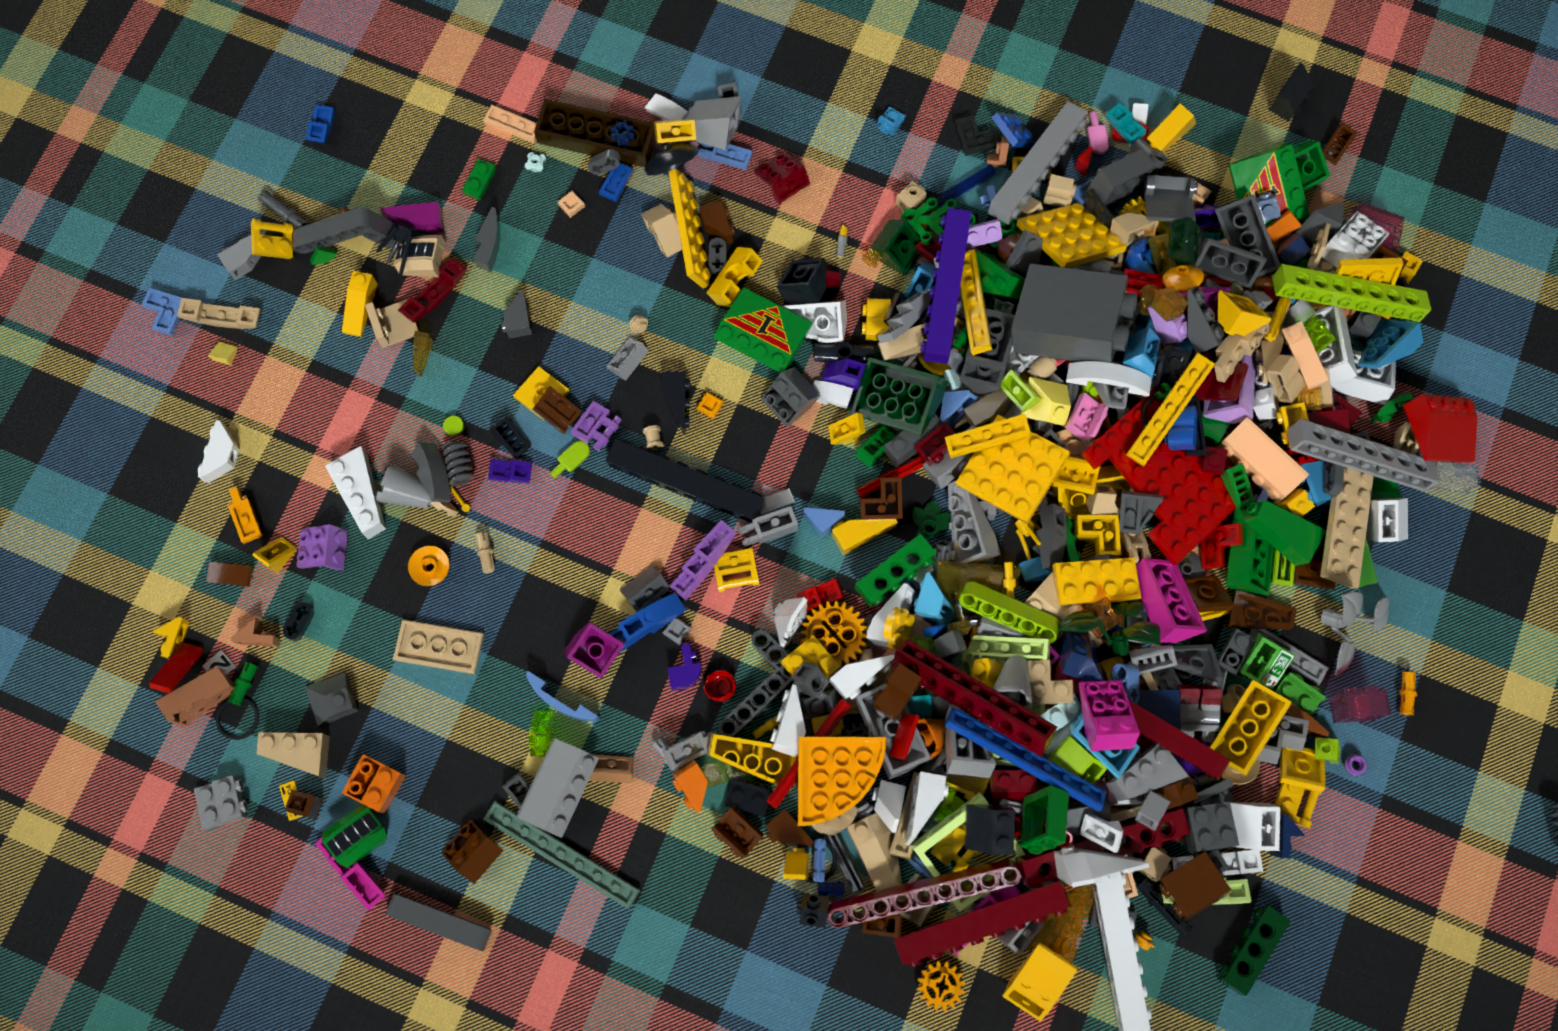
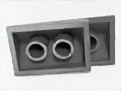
M986 308L992 350L972 355L969 345L960 381L978 395L1000 390L1013 346L1011 329L1015 318L1013 314Z

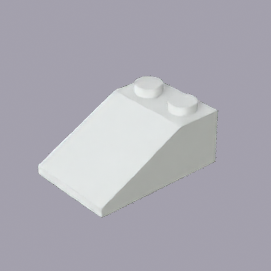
M920 771L915 779L905 845L912 843L939 803L943 802L944 796L947 797L949 784L945 783L946 776Z

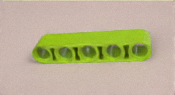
M968 582L965 584L959 597L962 607L1032 638L1049 639L1050 643L1056 641L1061 624L1058 618L979 583Z

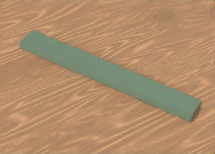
M494 801L483 820L620 905L630 909L640 892L639 889L542 829L517 818L516 813Z

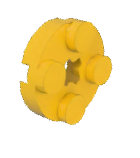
M899 607L892 609L895 611L893 615L888 614L883 631L884 638L888 639V644L885 643L886 647L897 650L906 639L910 640L911 627L915 621L914 615H910L907 609Z

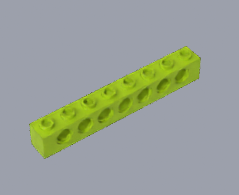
M1282 264L1272 276L1276 296L1420 322L1431 311L1427 291L1285 264Z

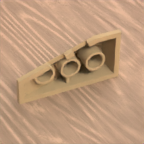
M1053 572L1024 602L1031 607L1058 618L1060 623L1069 614L1084 611L1081 604L1058 606ZM1095 628L1090 633L1097 647H1099L1103 640Z
M875 813L848 826L846 830L876 891L902 885L899 859L897 856L889 854L895 833L889 830L878 814ZM903 895L898 896L896 900L898 901L900 897H903Z

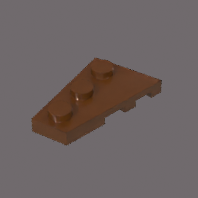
M1237 589L1233 593L1232 601L1235 605L1230 610L1227 628L1291 630L1294 627L1297 608Z

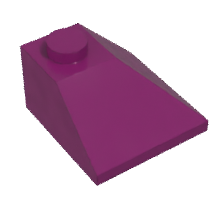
M589 622L574 635L564 650V654L569 660L602 679L625 643Z

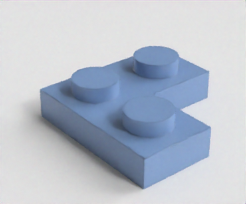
M152 288L148 289L141 305L146 309L158 312L151 327L154 331L173 336L181 319L177 317L182 297Z

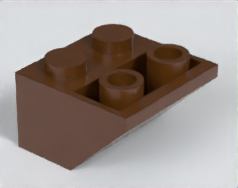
M469 820L441 853L457 872L475 884L504 850L478 825Z

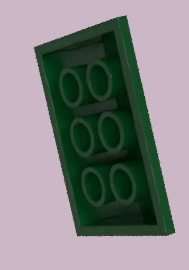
M868 358L850 415L861 413L863 414V419L923 435L943 400L948 381L934 374Z

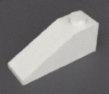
M904 583L873 617L871 625L867 628L866 638L874 645L886 647L885 643L888 644V639L884 638L883 631L888 614L893 615L895 612L892 610L893 608L899 607L909 611L915 591L908 584Z

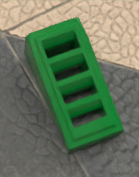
M882 425L857 449L856 457L869 468L884 454V445L888 443L880 435L882 434L889 441L897 436L885 425Z
M1243 463L1225 470L1223 476L1220 475L1237 510L1255 502ZM1242 488L1243 492L1239 494L1238 490ZM1245 496L1246 500L1241 502L1240 498Z

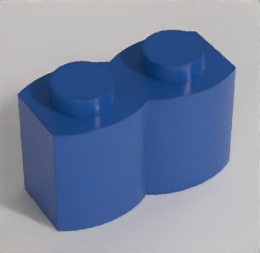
M1186 406L1165 435L1164 442L1168 444L1170 450H1196V406Z

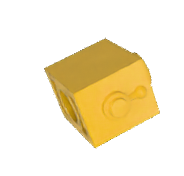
M1294 489L1279 503L1276 500L1271 502L1299 517H1303L1315 507L1314 503L1309 500L1306 490Z

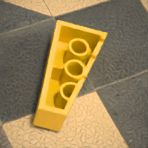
M711 734L708 756L774 785L780 783L796 761V757L773 750V744L717 734Z

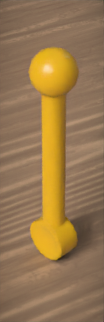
M449 485L451 492L462 505V510L469 512L470 506L465 504L453 486Z

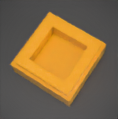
M706 392L696 409L704 415L715 419L724 401Z

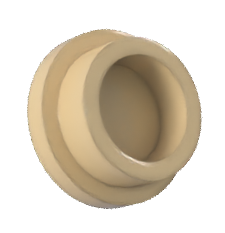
M641 315L634 316L629 322L630 330L634 334L643 333L648 325V320Z

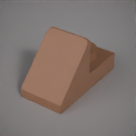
M254 618L231 637V641L237 645L279 648L280 639L273 636L274 633L261 632L262 621Z

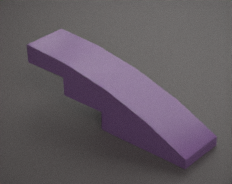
M721 520L693 549L695 554L681 567L683 572L672 582L670 588L686 601L714 568L736 535V531Z

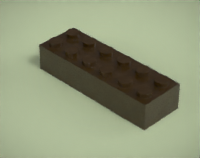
M544 99L534 130L538 144L591 156L613 149L620 153V162L644 168L651 157L655 143V129L652 122ZM617 121H627V125L634 128L633 134L635 139L630 140L628 146H618L617 140L612 141L610 128L615 127Z

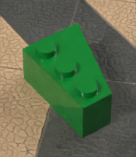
M976 250L983 293L1020 300L1025 279L1014 270L1008 268L1005 263L999 261L996 256Z

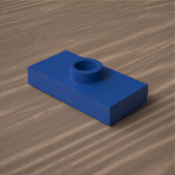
M619 163V166L608 174L599 190V195L617 203L634 172L633 168Z

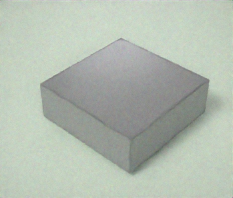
M675 618L665 628L663 635L680 646L692 628L680 619Z

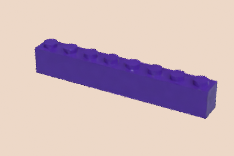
M948 208L947 215L942 216L941 227H945L944 233H940L938 245H942L941 251L937 250L935 262L939 263L938 268H934L932 279L936 280V285L931 286L930 298H933V304H928L927 316H930V323L926 322L924 329L927 341H922L921 353H925L924 361L948 364L972 211Z

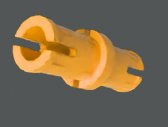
M1402 672L1401 690H1399V695L1401 696L1399 714L1414 715L1415 697H1417V692L1415 691L1417 673Z

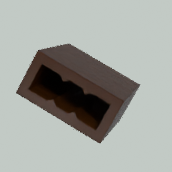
M1203 852L1160 879L1161 886L1159 889L1166 899L1168 897L1174 904L1172 909L1178 918L1183 917L1185 921L1231 893V888L1206 852Z

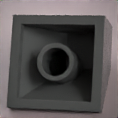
M346 672L305 687L318 727L359 711Z

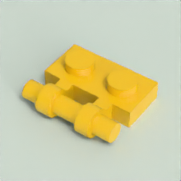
M964 823L933 845L929 851L946 866L953 859L957 863L952 869L954 872L967 869L969 861L975 854L979 853L967 850L962 857L957 855L965 844Z

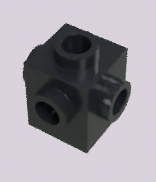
M804 893L803 901H798L796 915H801L800 924L826 928L829 896Z

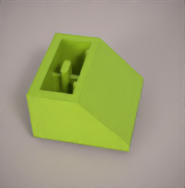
M1069 734L1048 757V760L1093 785L1107 770L1080 741Z

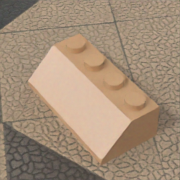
M1248 417L1219 444L1220 447L1228 450L1227 457L1234 459L1237 462L1236 465L1243 463L1246 473L1251 477L1252 481L1256 485L1261 486L1267 492V495L1278 503L1309 476L1297 462Z

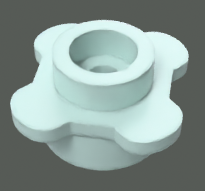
M529 153L525 168L533 172H541L544 168V161H546L545 155Z

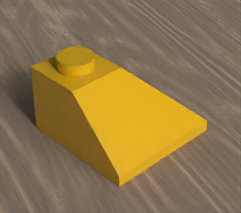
M1222 290L1219 291L1218 322L1224 327L1223 330L1227 334L1245 336L1272 320L1250 298Z

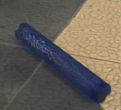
M986 166L935 197L938 201L937 209L945 205L947 200L959 197L996 174L994 166Z

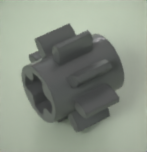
M939 540L936 542V545H931L936 551L934 559L936 564L948 565L950 560H955L956 551L955 547H951V542Z

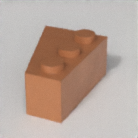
M217 666L208 669L203 675L155 702L168 722L186 727L231 695L235 685L225 670Z

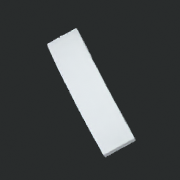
M1083 361L1069 363L1066 382L1087 386V382L1091 381L1129 388L1128 393L1149 396L1152 377L1120 364Z
M1258 850L1220 853L1230 868L1221 873L1222 876L1263 872L1261 855ZM1194 856L1173 857L1171 859L1173 871L1194 859Z

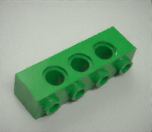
M919 534L855 583V590L869 607L874 604L878 606L886 600L885 596L889 592L895 593L902 586V582L906 579L909 581L914 579L919 574L917 572L923 566L926 569L935 562L936 551ZM909 556H915L917 557L918 562L912 564L908 561L907 558ZM898 568L902 571V575L894 576L891 570ZM881 580L885 582L886 587L879 589L875 586V582Z

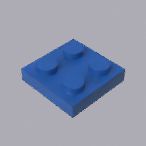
M997 112L992 117L1013 147L1031 149L1035 145L1032 133L1024 128L1023 122L1018 115Z

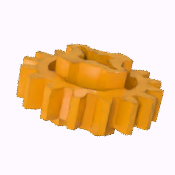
M936 961V967L928 964L929 971H921L924 978L917 979V981L922 983V986L918 987L917 990L924 993L920 996V999L927 998L926 1006L929 1007L933 1003L934 1010L936 1011L939 1006L942 1007L943 1011L947 1010V1005L955 1008L953 1002H961L962 1000L958 996L959 994H965V991L960 989L961 986L965 985V982L959 980L963 974L955 973L956 966L949 969L948 962H945L943 967H941L939 961ZM940 971L938 977L929 979L932 973ZM948 974L954 978L956 986L951 985ZM944 980L943 984L947 985L946 990L942 989L940 993L936 983ZM927 986L933 990L934 999L928 994ZM948 993L953 994L949 1000L942 1002L945 995Z

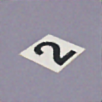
M222 650L203 665L206 671L218 666L224 669L227 674L236 667Z

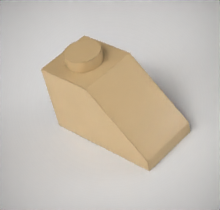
M1128 212L1112 219L1110 232L1114 236L1119 237L1123 244L1129 246L1142 238H1149L1155 235L1158 221L1147 220L1146 215Z

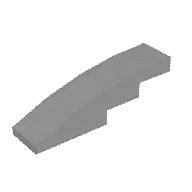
M931 289L921 291L896 306L899 314L887 320L889 329L877 336L880 343L895 340L919 319L932 300L930 298Z

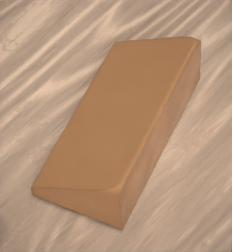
M593 755L599 758L593 770L590 781L632 783L634 757Z

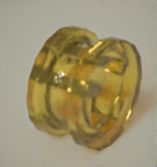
M867 249L866 254L862 256V260L871 267H877V262H880L882 259L880 254L873 249Z

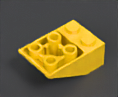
M1039 942L1012 975L1002 997L1041 1022L1077 972L1078 967Z

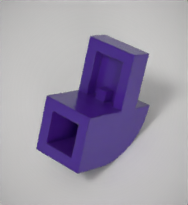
M690 643L681 645L684 665L668 668L672 692L693 687L701 677L702 665L701 662L693 664V661H697L695 649H691Z

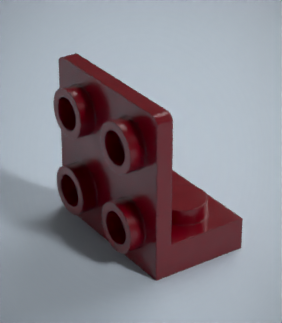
M786 152L778 154L774 159L761 165L760 168L754 171L756 176L770 186L775 201L779 204L810 185L804 165Z
M1209 352L1201 353L1202 356L1216 364V361ZM1237 363L1233 374L1228 377L1226 382L1217 381L1213 367L1195 392V395L1200 400L1207 401L1238 400L1249 366L1246 363Z

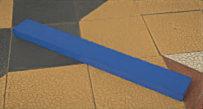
M953 707L950 710L945 724L946 727L1046 783L1069 792L1071 797L1100 812L1102 810L1106 792L1043 756H1038L959 709Z

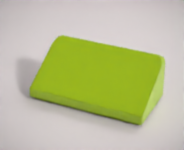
M1011 369L1003 377L1000 388L1022 412L1027 411L1042 400L1017 371Z

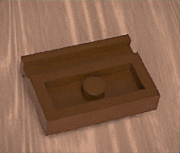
M551 386L547 388L532 408L535 413L562 434L566 433L567 429L582 412Z

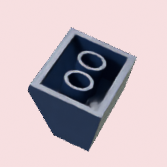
M1063 631L1059 640L1062 673L1087 682L1104 681L1100 652L1090 631Z

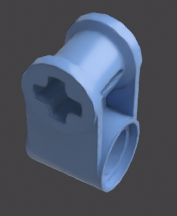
M1134 664L1114 665L1111 670L1112 680H1121L1128 700L1137 704L1140 699L1138 667Z

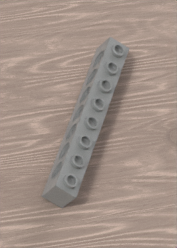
M1300 419L1288 429L1290 450L1424 492L1440 482L1436 462L1424 461L1423 457Z

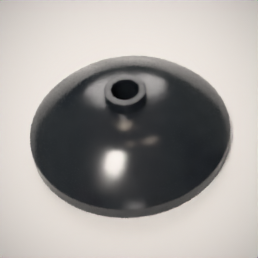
M663 143L659 146L660 149L652 154L645 165L644 171L648 176L668 172L693 159L699 150L697 146L689 143Z

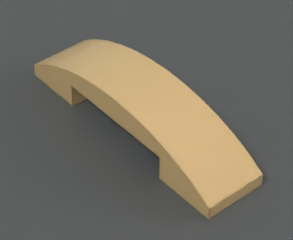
M181 298L177 317L217 327L250 329L257 328L261 309L247 306L234 308L204 304L201 300Z

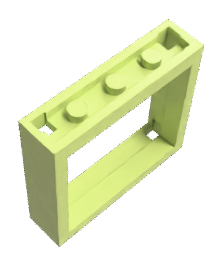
M980 793L910 844L933 877L940 876V874L924 852L966 821V804L989 805ZM1014 839V851L1017 853L1015 857L1025 855V852ZM1008 869L1004 874L1008 876L1015 870ZM993 875L988 876L984 881L992 880ZM948 885L941 886L944 892L950 889ZM991 891L952 900L959 912L962 910L966 911L974 905V901L979 897L987 896Z

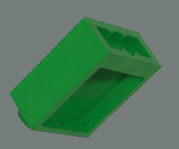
M1051 785L1024 797L1020 847L1028 849L1032 854H1041L1045 850L1054 849L1056 846L1066 843L1069 792ZM1047 810L1046 833L1042 834L1044 811Z

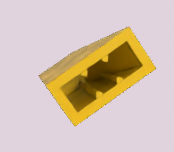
M1180 103L1147 138L1150 143L1149 145L1154 150L1165 153L1196 125L1194 115Z

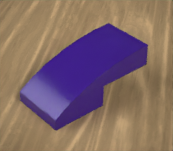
M491 459L488 480L530 483L532 463L517 460L509 462Z

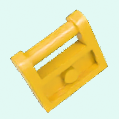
M252 219V255L283 259L293 258V225L289 223L282 225L261 222L260 219ZM260 229L283 232V237L260 234Z
M752 548L723 553L714 566L719 592L744 585H759ZM745 571L751 572V576L727 581H723L722 578L724 575Z
M1281 783L1274 805L1279 806L1280 813L1287 814L1296 825L1310 829L1312 824L1310 820L1318 796L1322 792ZM1304 790H1307L1310 794L1302 818H1300L1296 814Z

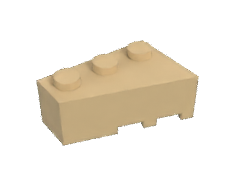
M259 732L256 754L326 779L330 736L323 733Z

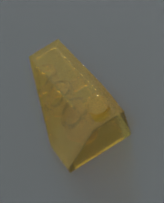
M1092 884L1077 886L1068 894L1072 905L1067 908L1068 913L1055 917L1054 913L1046 916L1047 920L1044 921L1043 928L1026 948L1030 953L1040 942L1070 963L1073 962L1078 951L1075 949L1078 936L1082 937L1084 932L1081 929L1084 917L1089 916L1094 901Z

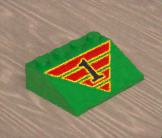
M1279 143L1228 164L1237 201L1253 194L1256 199L1265 192L1276 193L1281 215L1290 209L1300 222L1306 221L1310 215L1292 144ZM1275 219L1264 221L1265 226Z
M743 288L722 319L713 338L781 373L790 369L813 323Z

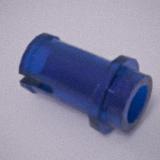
M838 880V883L818 882V895L838 896L840 898V896H844V883H840V880Z

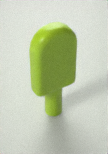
M581 440L574 442L558 456L557 460L560 464L549 474L555 479L565 469L568 472H572L588 458L590 446Z

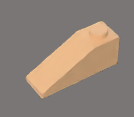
M1302 321L1282 329L1285 342L1298 363L1299 370L1308 389L1329 381Z

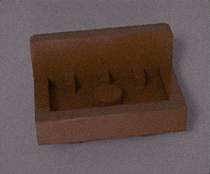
M734 806L730 807L719 822L711 828L715 837L725 842L730 847L732 853L740 856L742 859L751 852L764 836Z

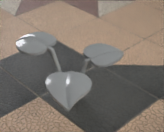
M1348 592L1341 595L1343 613L1328 608L1323 611L1321 623L1332 627L1333 632H1336L1345 639L1340 647L1337 666L1333 675L1338 676L1348 669L1355 654V643L1350 642L1351 639L1339 629L1351 626L1355 620L1374 622L1373 630H1382L1389 618V598L1383 597L1377 602L1374 617L1372 618L1357 616L1363 605V595L1358 592Z

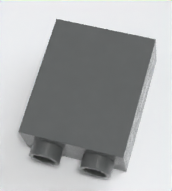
M1030 264L1011 328L1013 352L1077 362L1098 361L1112 363L1115 350L1126 351L1129 327L1121 325L1123 317L1134 318L1137 305V294L1128 293V276Z

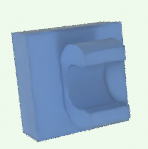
M994 185L986 187L988 194L980 197L984 209L990 207L992 199L998 193Z

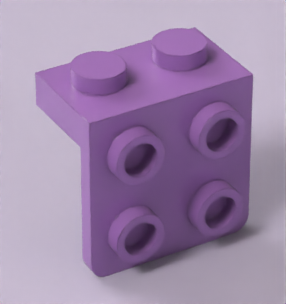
M330 524L302 529L299 538L297 567L305 569L323 566L338 571L344 570L348 530Z

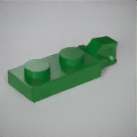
M1067 516V538L1064 557L1066 562L1082 561L1081 553L1075 547L1077 544L1075 534H1071L1073 524L1069 516Z

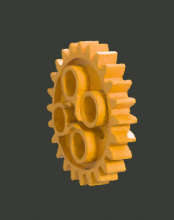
M828 601L826 608L819 604L820 611L818 612L812 609L814 616L807 615L806 618L809 620V623H802L806 630L800 633L806 636V638H803L801 642L804 643L811 636L815 637V633L818 630H824L825 635L817 640L827 652L830 646H838V651L830 655L841 666L840 669L843 666L842 662H846L848 665L851 658L857 661L855 654L862 655L863 652L860 647H867L866 643L863 642V640L867 639V635L863 634V632L867 631V626H861L865 623L864 618L858 619L861 615L858 611L853 614V606L847 610V604L844 602L839 607L838 601H835L832 607ZM834 616L841 617L837 625L831 624V619ZM823 621H825L830 626V628L835 633H837L839 638L846 644V649H844L839 644V642L834 637H832L830 632L823 626ZM848 631L854 632V637L851 640L844 639V635Z

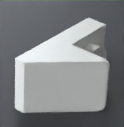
M1086 813L1080 835L1117 853L1123 829L1119 821L1107 822L1092 813Z

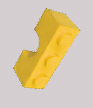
M737 247L707 291V294L717 305L731 307L741 292L737 286L738 282L746 276H753L763 260L752 248Z

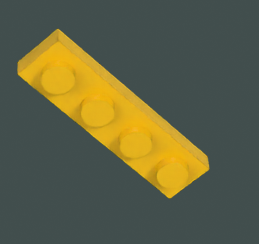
M1021 414L947 436L945 440L950 458H955L1030 436L1031 432L1026 414Z

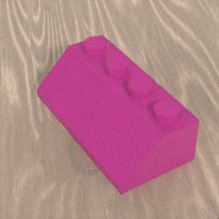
M1143 558L1136 565L1141 601L1144 603L1150 621L1158 624L1160 627L1161 642L1178 643L1205 633L1207 629L1178 565L1173 566L1169 560Z

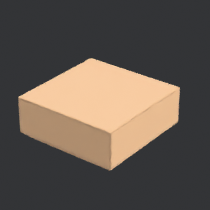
M573 191L557 202L570 218L585 207V204Z

